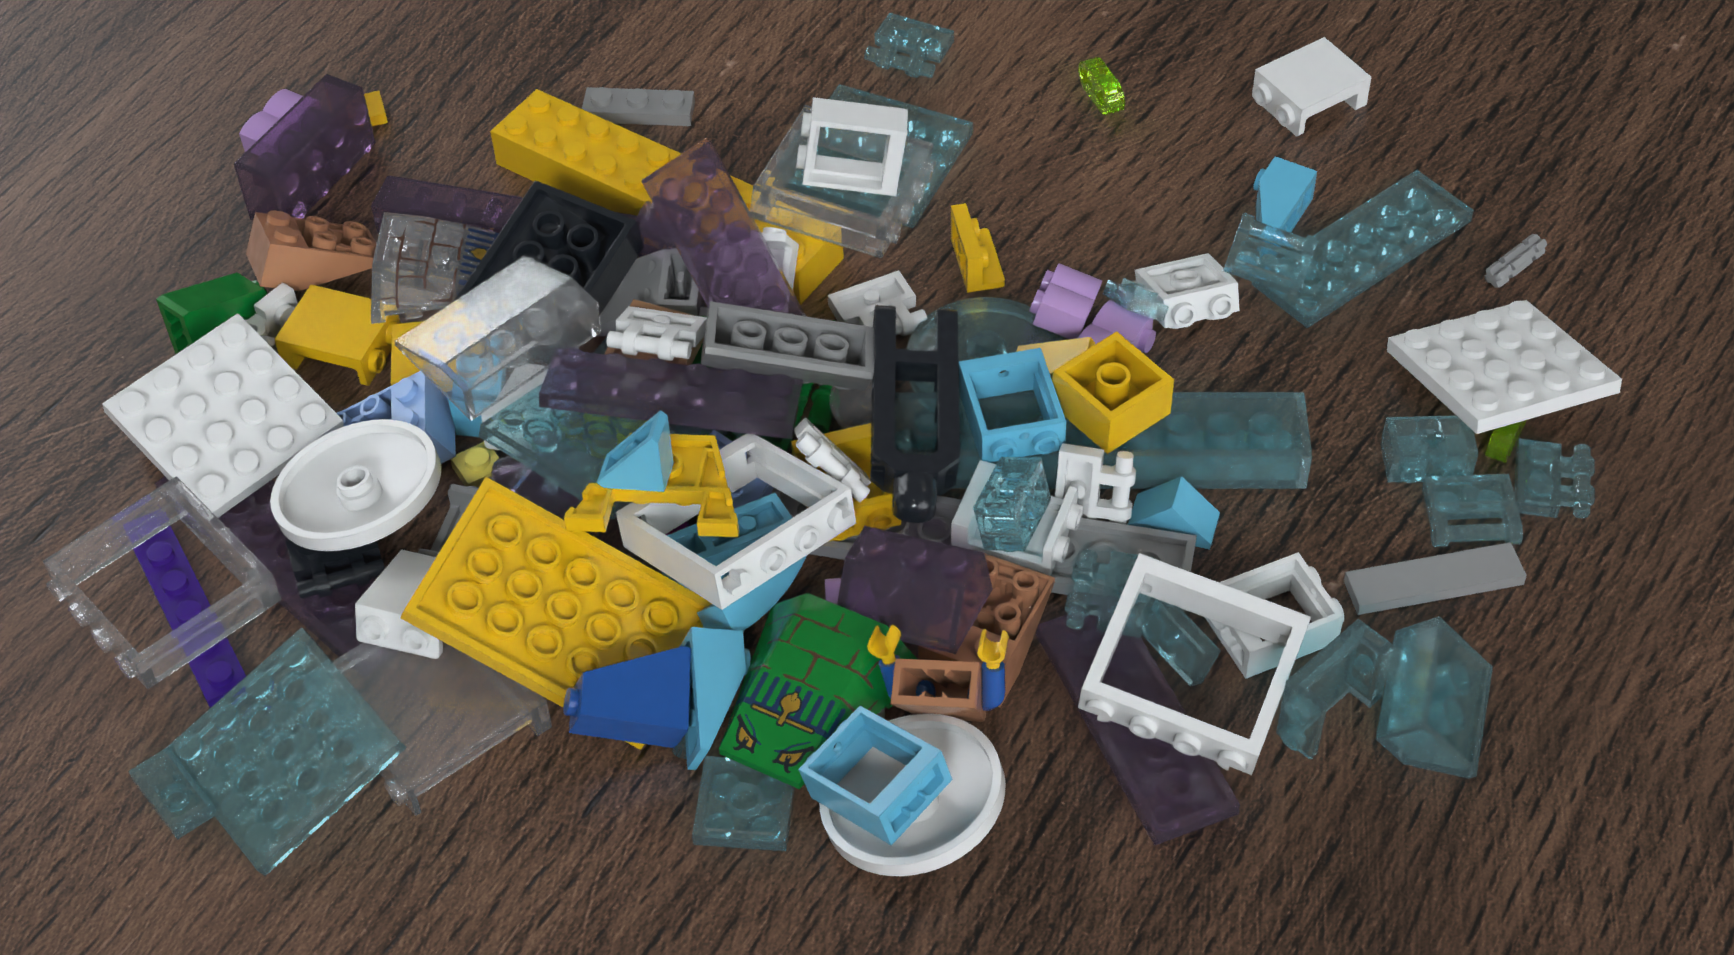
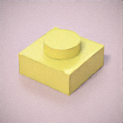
M484 442L456 454V457L450 459L452 468L466 487L475 486L479 488L485 477L495 482L508 477L506 466L494 449L486 448Z

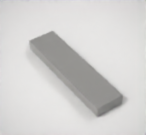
M1511 542L1347 571L1345 572L1344 583L1357 615L1520 586L1524 585L1527 575Z

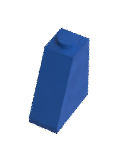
M681 646L583 672L574 688H568L565 694L563 713L570 716L569 733L676 748L687 733L689 726L691 648Z

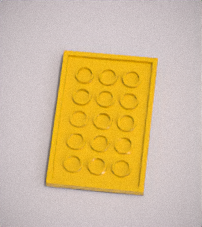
M485 477L400 618L563 707L567 689L574 688L583 672L678 648L691 627L704 628L697 612L712 605V603L585 531H566L565 521L562 518ZM625 741L640 750L645 745L641 743Z

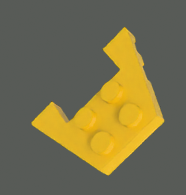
M670 434L674 464L665 492L603 488L597 482L589 483L582 492L583 500L576 508L570 506L564 515L566 531L606 532L614 502L622 501L636 504L676 503L680 506L701 504L697 519L698 536L739 537L738 518L734 511L730 488L727 485L716 436Z

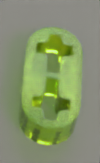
M1100 57L1081 61L1078 65L1080 82L1103 115L1122 111L1125 107L1124 92L1120 83Z
M1527 420L1494 429L1485 456L1506 464Z

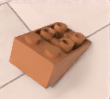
M276 210L269 211L268 214L255 212L246 251L247 258L261 287L276 288L283 282L293 288L294 291H302L308 289L311 284L318 286L384 265L385 258L372 234L363 224L353 221H346L344 224L330 223L318 216H308L306 219L295 218L285 212Z
M974 550L918 644L919 660L980 662L982 664L984 661L977 654L982 630H987L986 637L993 642H1000L1002 630H1005L1009 638L1005 658L1002 661L1005 664L1004 702L1019 676L1054 586L1055 577Z

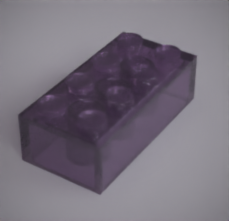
M326 74L233 164L250 220H254L255 212L268 214L272 210L282 211L291 217L303 219L305 214L350 171L360 158L371 150L376 142L362 87Z

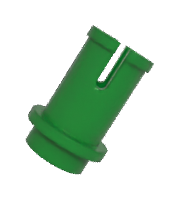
M822 385L812 393L811 400L813 405L807 418L823 434L829 433L835 412L839 411L843 405L841 392L830 385Z

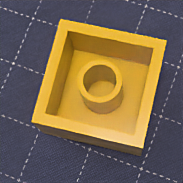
M1117 331L1053 370L1052 382L1064 416L1107 454L1171 414L1174 379Z

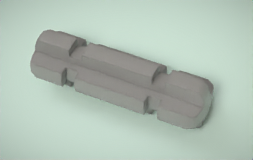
M1538 234L1528 236L1522 241L1523 243L1515 246L1502 256L1499 261L1494 262L1486 269V282L1491 283L1494 288L1503 286L1509 281V278L1516 276L1533 263L1532 260L1538 259L1545 253L1546 240L1541 239Z

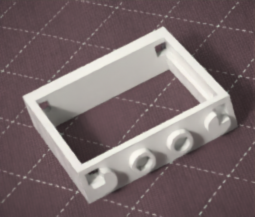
M752 432L746 433L719 450L731 494L758 478L809 508L719 565L711 564L665 535L698 515L701 504L680 506L676 503L636 504L632 502L616 512L623 546L721 610L856 524L850 487ZM729 572V575L721 579L722 575Z
M1139 553L1082 686L1078 708L1098 715V721H1113L1129 727L1130 731L1139 737L1146 739L1157 738L1170 743L1183 754L1190 756L1201 755L1214 760L1227 771L1229 767L1252 775L1311 617ZM1139 593L1285 647L1250 739L1101 683Z

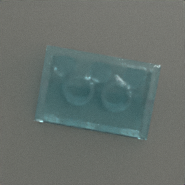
M1440 616L1395 631L1376 740L1404 765L1469 779L1477 777L1493 667Z

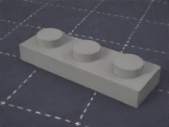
M587 87L582 109L614 124L691 126L695 95L694 91Z

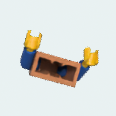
M876 625L867 647L872 655L881 659L878 664L888 696L891 699V705L914 715L941 714L964 721L983 722L986 718V711L998 707L1004 700L1005 664L1002 661L1005 658L1009 638L1005 630H1002L1000 642L990 641L986 637L987 630H982L977 652L978 657L984 661L981 664L980 662L900 659V656L894 655V651L901 638V631L896 626L891 625L885 636L881 633L879 626Z

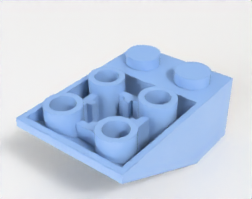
M425 369L337 412L343 419L344 426L380 419L410 423L422 429L430 437L441 464L456 457L455 426L448 402L449 395L453 394Z

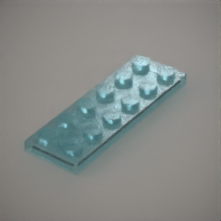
M1416 170L1253 273L1251 285L1306 328H1309L1471 222L1474 210L1423 173Z

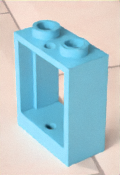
M1041 348L959 361V393L980 460L989 463L1004 462L1014 458L1049 454L1059 451L1062 443L1065 444L1066 419ZM1029 390L1034 391L1044 421L992 430L987 429L978 399Z
M859 706L844 720L837 730L798 769L812 799L891 846L953 780L940 749L862 706ZM874 747L906 766L869 804L837 784Z

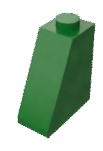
M236 272L162 294L156 301L175 354H177L237 313L244 320L251 318L256 314L254 304L265 297L268 292L259 285L258 281H250Z

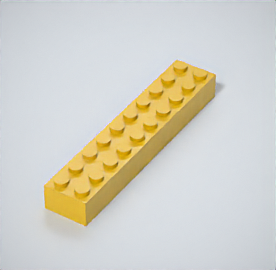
M538 89L531 93L490 131L497 165L529 180L539 181L637 221L639 231L671 246L686 249H705L706 262L716 266L719 244L712 239L713 230L726 231V227L731 225L748 228L750 232H763L765 227L785 230L787 232L786 235L799 244L791 301L798 305H801L844 259L841 224Z

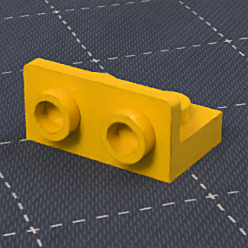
M966 203L951 205V242L967 293L1004 287L1005 278L989 229H979L977 218L970 217Z

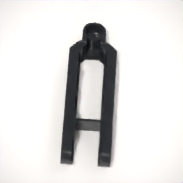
M875 305L873 317L874 375L871 397L870 481L882 491L892 494V512L895 517L909 523H924L930 521L935 516L937 496L949 491L957 482L960 461L958 311L954 309H936L935 323H937L934 351L896 349V306ZM895 380L934 382V392H937L934 423H937L934 453L931 455L903 454L895 447Z

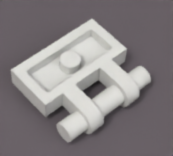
M899 270L828 295V306L838 322L873 327L875 305L896 306V335L900 334L904 337L914 333L915 328L928 324L927 315L923 309L912 313L908 311V309L916 307V295Z
M628 306L616 320V332L609 331L607 347L621 349L623 354L636 356L638 352L656 354L661 360L672 361L674 357L689 359L692 347H696L704 337L707 317Z
M805 417L794 428L798 438L796 447L806 456L805 460L814 468L820 466L827 475L850 487L852 497L861 502L870 492V489L867 487L871 483L868 475Z
M1062 443L1059 450L1055 497L1064 499L1069 486L1078 488L1077 504L1083 506L1081 518L1093 520L1102 518L1110 520L1109 522L1126 524L1132 515L1133 505L1129 500L1130 487L1135 484L1136 469L1133 467L1134 455L1128 451H1120L1116 455V464L1114 466L1103 465V449ZM1101 484L1113 486L1111 499H1100Z

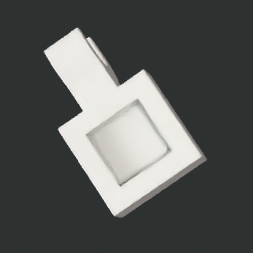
M282 282L254 304L256 314L245 321L259 335L275 338L298 304L294 289Z

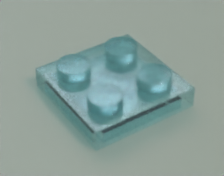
M705 756L692 831L693 845L786 851L795 787L727 757Z

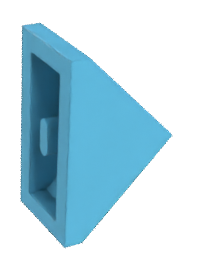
M660 410L606 455L597 484L603 488L665 492L674 464L668 415Z
M1181 476L1138 493L1131 518L1127 525L1197 535L1195 546L1210 550L1220 512Z

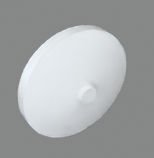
M380 419L350 424L313 441L287 463L273 486L270 500L271 510L283 534L290 541L301 547L317 551H340L360 547L390 535L421 512L438 487L441 477L440 458L430 437L422 429L410 423Z
M915 714L889 720L894 725L940 749L953 779L892 846L819 803L822 823L830 841L840 855L856 867L886 876H911L927 873L944 867L967 854L982 841L995 824L1004 803L1006 788L1005 775L999 756L991 741L975 726L964 720L941 714ZM872 747L837 785L870 804L906 765Z

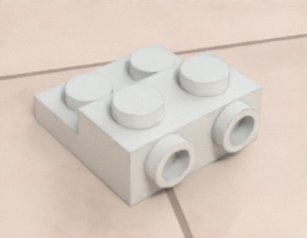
M1209 253L1135 270L1136 284L1150 298L1151 314L1164 328L1178 329L1188 327L1195 321L1223 319L1230 316L1233 312L1240 311L1238 282Z

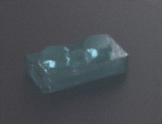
M1123 278L1121 284L1108 280L1103 291L1104 296L1123 308L1164 322L1169 308L1157 300L1159 293L1145 288L1144 284L1128 278Z
M1151 597L1135 626L1189 686L1203 683L1221 652L1181 608Z

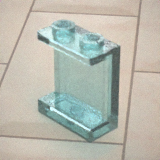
M1357 619L1286 680L1276 734L1281 737L1284 744L1294 751H1299L1308 759H1312L1318 753L1326 712L1346 694H1352L1369 708L1382 698L1394 645L1360 619Z

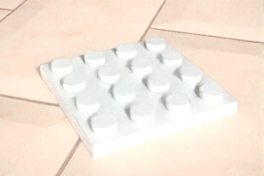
M1527 300L1514 301L1509 305L1478 311L1476 314L1454 320H1445L1436 325L1412 329L1406 333L1388 337L1387 352L1476 434L1620 393L1622 379Z
M238 313L102 403L104 412L209 523L278 476L287 463L307 445L336 429L344 427L343 419Z

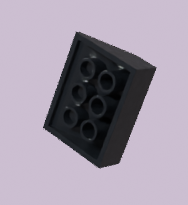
M535 180L453 303L457 308L531 356L553 365L567 367L644 248L637 221Z

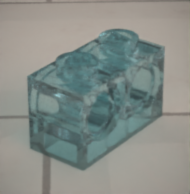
M1001 457L973 506L984 550H1001L1004 552L1026 550L1051 501L1041 457Z

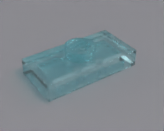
M169 746L128 771L132 781L177 840L218 814L213 803Z

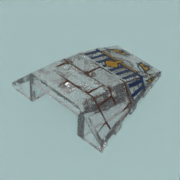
M384 212L372 263L371 324L386 322L385 316L405 314L406 320L423 318L422 311L446 309L447 314L463 313L462 310L454 305L453 301L499 233L425 216Z

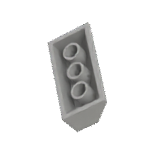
M710 301L702 345L701 365L720 371L735 370L753 373L759 377L773 376L792 379L803 384L812 382L831 385L842 390L857 389L865 391L874 375V327Z

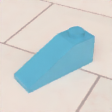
M1276 156L1267 169H1260L1253 187L1254 190L1258 191L1256 222L1259 267L1267 270L1311 203L1317 176L1316 170Z
M772 493L734 509L738 518L739 537L698 536L697 524L667 536L717 566L793 517L777 494ZM662 572V574H663L664 576H666V577H668L669 579H671V580L677 582L678 584L682 585V584L679 583L678 581L674 580L673 578H671L670 576H668L667 574H665L664 572ZM729 572L722 575L721 579L729 575Z
M691 627L679 646L691 648L689 726L685 734L687 769L696 770L710 750L740 683L750 667V651L744 648L743 631Z

